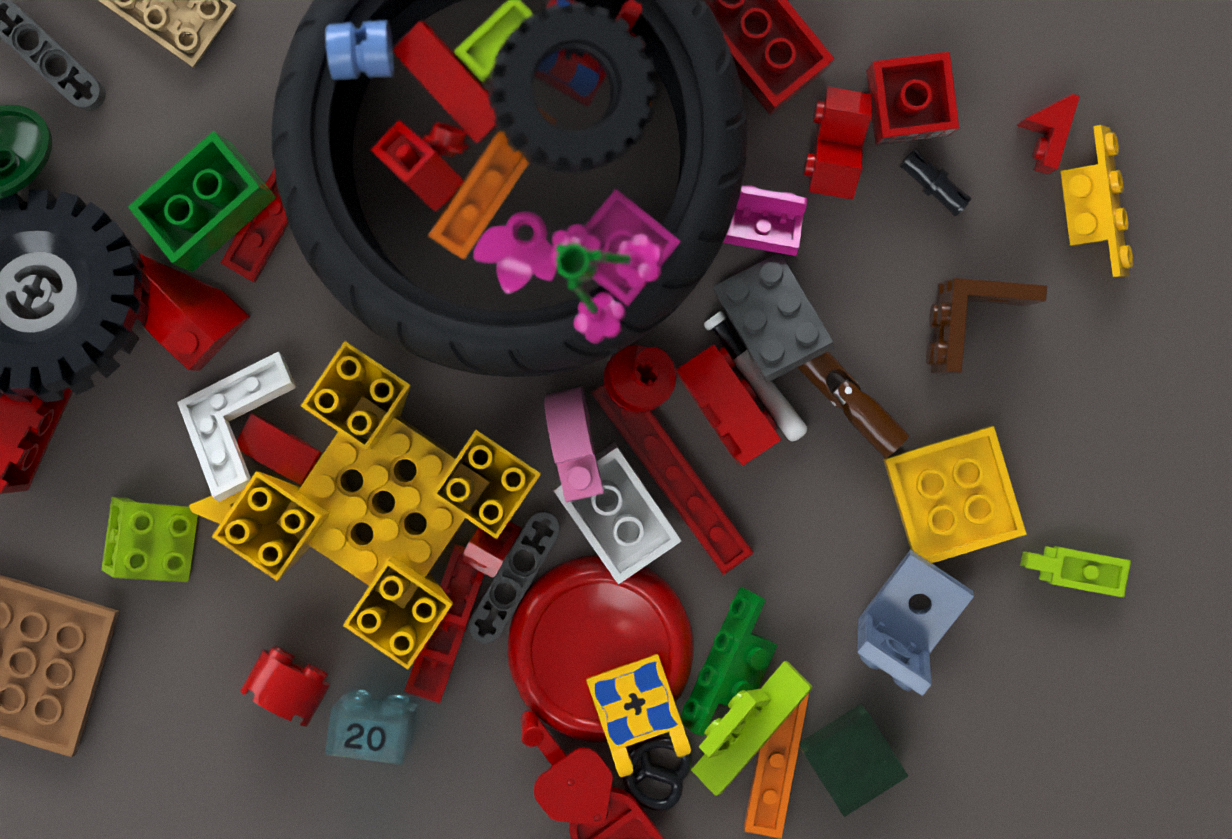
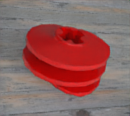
M627 346L608 360L603 373L604 386L610 398L619 407L634 413H645L656 409L670 398L676 385L674 363L666 352L658 347Z

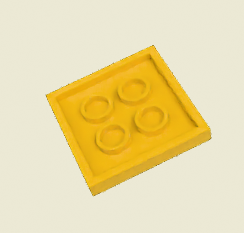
M994 426L985 427L883 459L910 549L930 563L1027 535Z

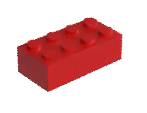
M703 0L711 9L723 31L738 77L770 116L825 72L835 59L788 0Z

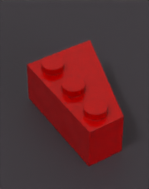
M713 344L675 371L736 464L744 466L780 442L781 438L775 431L778 428L766 410L761 412L753 399L757 396L745 379L740 381L733 372L732 368L736 365L724 347L718 350Z

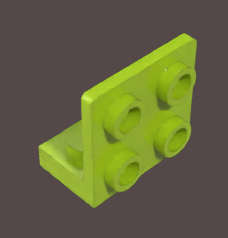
M112 496L101 571L113 578L187 582L190 576L198 515L192 513L189 506L142 503L127 497Z

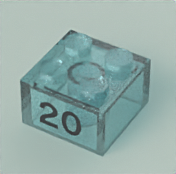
M351 690L349 695L343 694L331 708L325 755L403 765L412 749L418 704L409 703V698L398 695H388L386 700L371 698L372 693L361 690Z

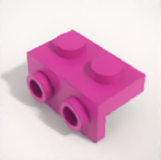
M751 185L742 186L734 217L723 243L796 256L800 245L802 221L807 207V198L796 196L789 192L779 193L758 189Z

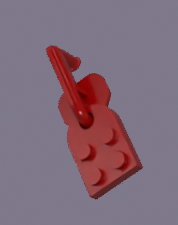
M525 711L521 715L522 743L528 747L537 746L552 765V767L536 779L533 788L534 797L550 819L569 822L571 839H665L633 796L622 789L611 787L613 781L612 772L596 751L590 748H578L566 755L534 712Z

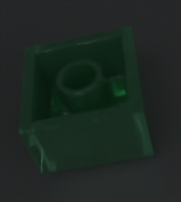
M859 704L824 726L799 744L802 752L844 817L909 777L862 704Z

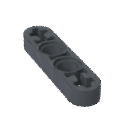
M0 0V8L5 10L6 14L18 24L11 28L0 20V37L69 102L86 111L96 110L105 100L106 94L101 82L17 4L11 0ZM29 31H36L40 39L38 46L34 50H24L21 45L23 35ZM55 57H64L67 61V70L61 76H52L49 72V63ZM75 78L86 87L92 86L89 90L93 94L91 99L80 98L82 93L70 82Z
M539 511L533 514L526 523L471 617L469 631L476 641L491 643L497 640L558 538L560 523L553 513ZM547 518L551 521L549 527L554 532L551 536L545 534L538 545L545 546V550L543 553H540L535 546L523 543L522 540L527 536L532 541L537 532V528L533 526V523L535 521L542 522ZM521 550L530 551L535 557V565L528 571H521L514 565L513 558ZM507 582L514 586L516 597L510 603H501L495 597V588L497 585ZM489 601L496 609L506 611L507 615L502 617L498 612L492 623L496 631H488L483 635L479 632L481 626L476 621L478 618L481 620L487 618L492 609L485 607V603Z

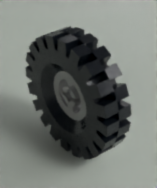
M48 189L29 190L28 202H25L17 193L0 199V396L3 393L14 401L31 403L33 395H36L46 403L63 400V389L69 388L78 395L95 387L90 376L99 371L105 378L109 377L121 366L113 358L119 350L130 355L139 340V337L132 331L133 326H145L149 308L141 300V297L150 296L148 277L140 269L145 265L138 250L105 211L92 202L86 205L77 195L61 191L58 199H56ZM54 277L61 279L62 291L59 292L46 278ZM22 304L38 319L21 318L20 305Z

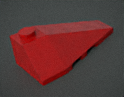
M139 253L145 265L140 269L148 277L150 296L141 297V300L149 308L145 326L143 327L185 368L192 371H201L251 316L224 291Z

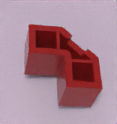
M827 86L824 100L816 101L812 122L818 125L813 154L807 153L803 176L809 177V192L854 199L862 172L863 144L872 116V94Z

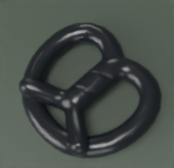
M657 736L638 742L630 751L629 756L633 764V773L623 777V784L627 793L633 796L639 805L654 811H665L674 807L681 798L682 780L691 769L692 755L690 753L680 757L681 763L677 770L652 763L649 750L666 748L675 751L671 738ZM640 758L642 767L634 773L636 764ZM648 777L671 785V792L665 799H654L643 794L636 785Z

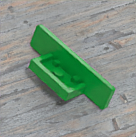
M744 587L739 588L730 604L728 614L714 639L711 651L704 666L699 671L698 679L689 699L683 706L680 716L683 726L701 737L704 736V732L708 728L719 703L728 706L731 699L740 691H750L759 688L778 646L769 639L751 633L765 604V599Z

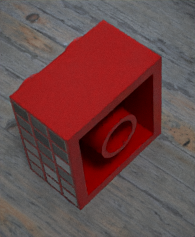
M950 52L873 61L866 70L869 94H872V123L875 145L950 136L959 129Z

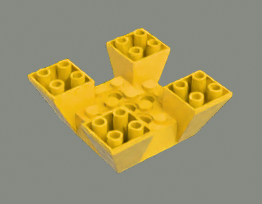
M344 341L301 404V407L338 431L334 439L301 487L256 471L212 537L276 581L310 547L332 560L369 586L343 626L406 669H409L453 605L452 601L430 574L431 570L466 519L497 539L541 473L477 429L458 456L400 417L411 385L347 341ZM404 459L412 461L416 466V475L412 480H405L399 474V464ZM352 469L360 472L363 477V485L359 490H353L347 484L346 477ZM381 491H387L393 495L395 506L392 511H384L379 507L377 498ZM417 512L425 517L427 526L424 532H415L410 528L408 519L411 513ZM359 523H366L371 526L373 530L371 542H363L358 538L356 529Z

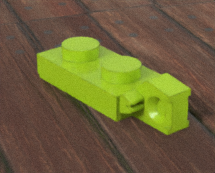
M1045 546L1043 555L1022 551L1020 566L1039 570V579L1047 581L1049 584L1123 598L1131 560L1054 546V548Z

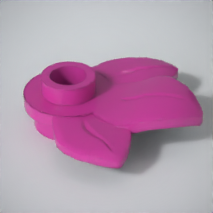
M532 212L517 213L509 219L506 226L489 228L481 236L474 251V259L476 261L497 263L498 280L503 290L508 294L524 287L533 274L543 280L552 281L557 267L550 262L549 255L553 246L546 240L547 229L545 223L538 215ZM522 226L533 228L534 236L531 240L523 241L518 237V231Z

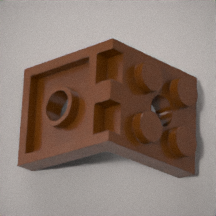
M952 278V281L947 280L944 283H939L937 304H932L929 316L930 327H935L934 340L928 343L926 351V363L931 365V373H962L968 301L1028 306L1046 301L1047 286Z

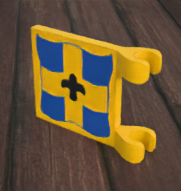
M658 654L586 678L620 777L633 773V764L626 747L669 732L678 757L691 753L690 744Z

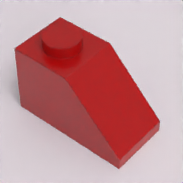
M400 120L371 149L385 165L435 212L444 203L448 202L465 182L429 145Z

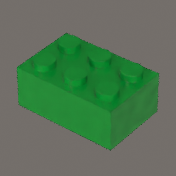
M213 130L131 203L128 208L172 264L193 272L277 197L233 143Z

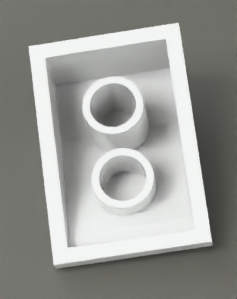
M614 442L596 454L605 494L565 502L560 480L553 484V491L616 582L620 584L682 541Z

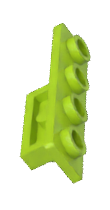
M784 661L761 689L742 690L737 693L729 702L728 707L730 710L723 719H716L705 730L704 734L707 737L699 746L705 754L691 771L715 796L721 795L813 688L812 685L788 661Z

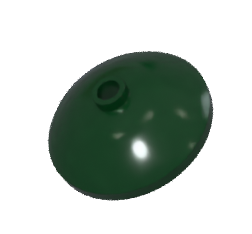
M0 105V199L21 191L33 182L46 165L52 150V134L44 119L32 109L20 105Z

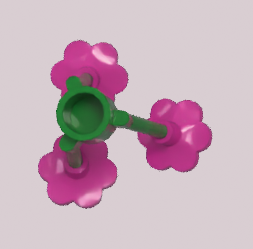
M580 224L571 226L568 231H557L552 237L554 248L549 255L550 262L557 267L558 272L562 276L568 278L567 287L573 290L581 300L578 306L579 314L574 320L576 330L580 333H585L587 340L592 343H599L605 337L613 338L617 336L621 331L620 321L625 317L623 305L619 302H614L612 295L607 292L599 293L595 298H591L582 284L595 275L598 263L601 262L617 263L616 269L619 276L627 278L629 285L634 288L643 287L647 281H656L661 273L659 266L663 258L661 247L657 244H652L648 235L637 234L632 241H623L620 244L619 254L600 251L601 243L598 237L588 235L587 229Z

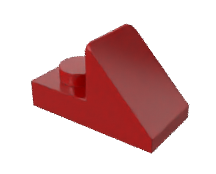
M1072 94L1017 124L1018 127L1044 134V137L1040 136L1033 150L1032 158L1037 159L1034 171L1048 175L1059 168L1080 96Z
M509 521L496 539L478 527L463 552L462 561L490 577H495L522 528Z

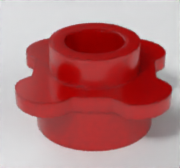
M434 123L432 132L429 133V136L425 135L423 141L432 145V149L436 153L447 157H455L456 153L462 154L469 146L464 142L466 137L465 131L445 123Z

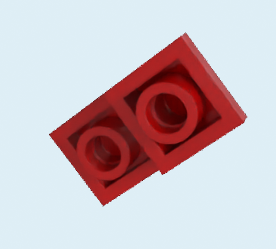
M252 413L236 440L240 451L300 485L304 483L322 454L321 451L298 436L286 433L260 415Z

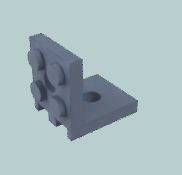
M910 549L858 618L857 653L860 654V659L872 669L878 670L881 668L890 674L893 681L906 691L914 690L923 696L932 685L929 654L974 597L973 590ZM916 594H924L930 598L931 603L927 608L918 610L909 604V600Z

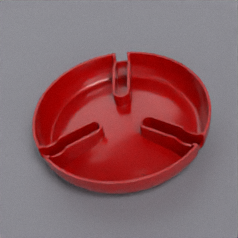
M598 555L568 560L553 567L539 577L522 597L509 627L507 640L508 665L512 680L515 682L521 699L530 711L534 712L544 724L565 736L582 741L607 742L586 678L658 654L671 693L676 702L686 687L693 663L694 643L690 620L680 598L671 586L646 566L618 584Z

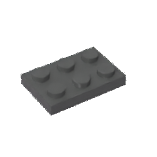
M777 253L713 286L717 298L766 383L834 348L832 338L781 253Z

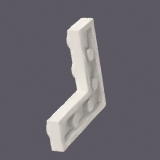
M279 351L177 402L211 494L218 502L244 490L251 479L229 421L297 388L285 358Z

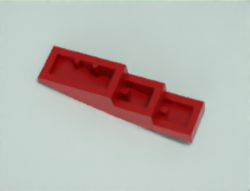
M457 544L453 548L440 587L452 601L453 605L415 659L404 689L406 694L439 705L485 575L462 561L463 552L466 547Z

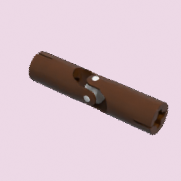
M829 352L797 367L834 406L843 409V413L849 422L884 458L894 453L909 437V434L874 398L860 391L861 388L857 381ZM829 373L838 374L845 380L840 385L834 387L832 392L829 390L826 382Z

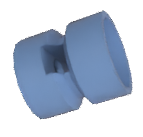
M387 20L363 22L360 29H356L352 23L327 25V57L333 80L357 79L361 72H365L370 78L393 76V44Z

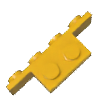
M1097 125L1093 126L1098 164L1060 171L1070 246L1108 241L1113 277L1129 276L1128 268L1133 267V254L1130 245H1125L1124 230H1128V216L1126 209L1120 207L1119 193L1123 192L1124 184L1121 171L1116 170L1114 155L1119 153L1118 139L1115 132L1111 133L1109 127Z

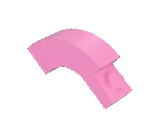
M583 386L545 395L544 404L548 433L565 502L605 494L590 429L591 419Z

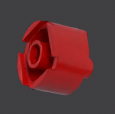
M275 645L270 651L263 649L240 692L245 696L252 691L255 693L252 701L257 705L290 722L294 715L303 718L300 725L308 727L330 687V684L325 680L328 673L310 663L305 668L292 662L295 655Z

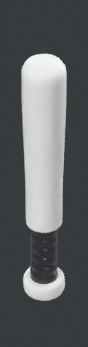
M719 311L704 323L705 328L708 331L712 329L715 335L719 337V340L722 341V344L733 357L736 367L787 439L797 441L806 434V424L773 381L765 382L748 350L742 347L733 332L727 327L724 321L726 316L722 311Z

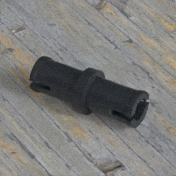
M917 148L913 149L899 167L904 169L924 187L922 192L927 196L932 194L952 212V215L957 216L969 204L968 202L972 198L967 196L947 178L949 174L944 169L938 170L918 152Z

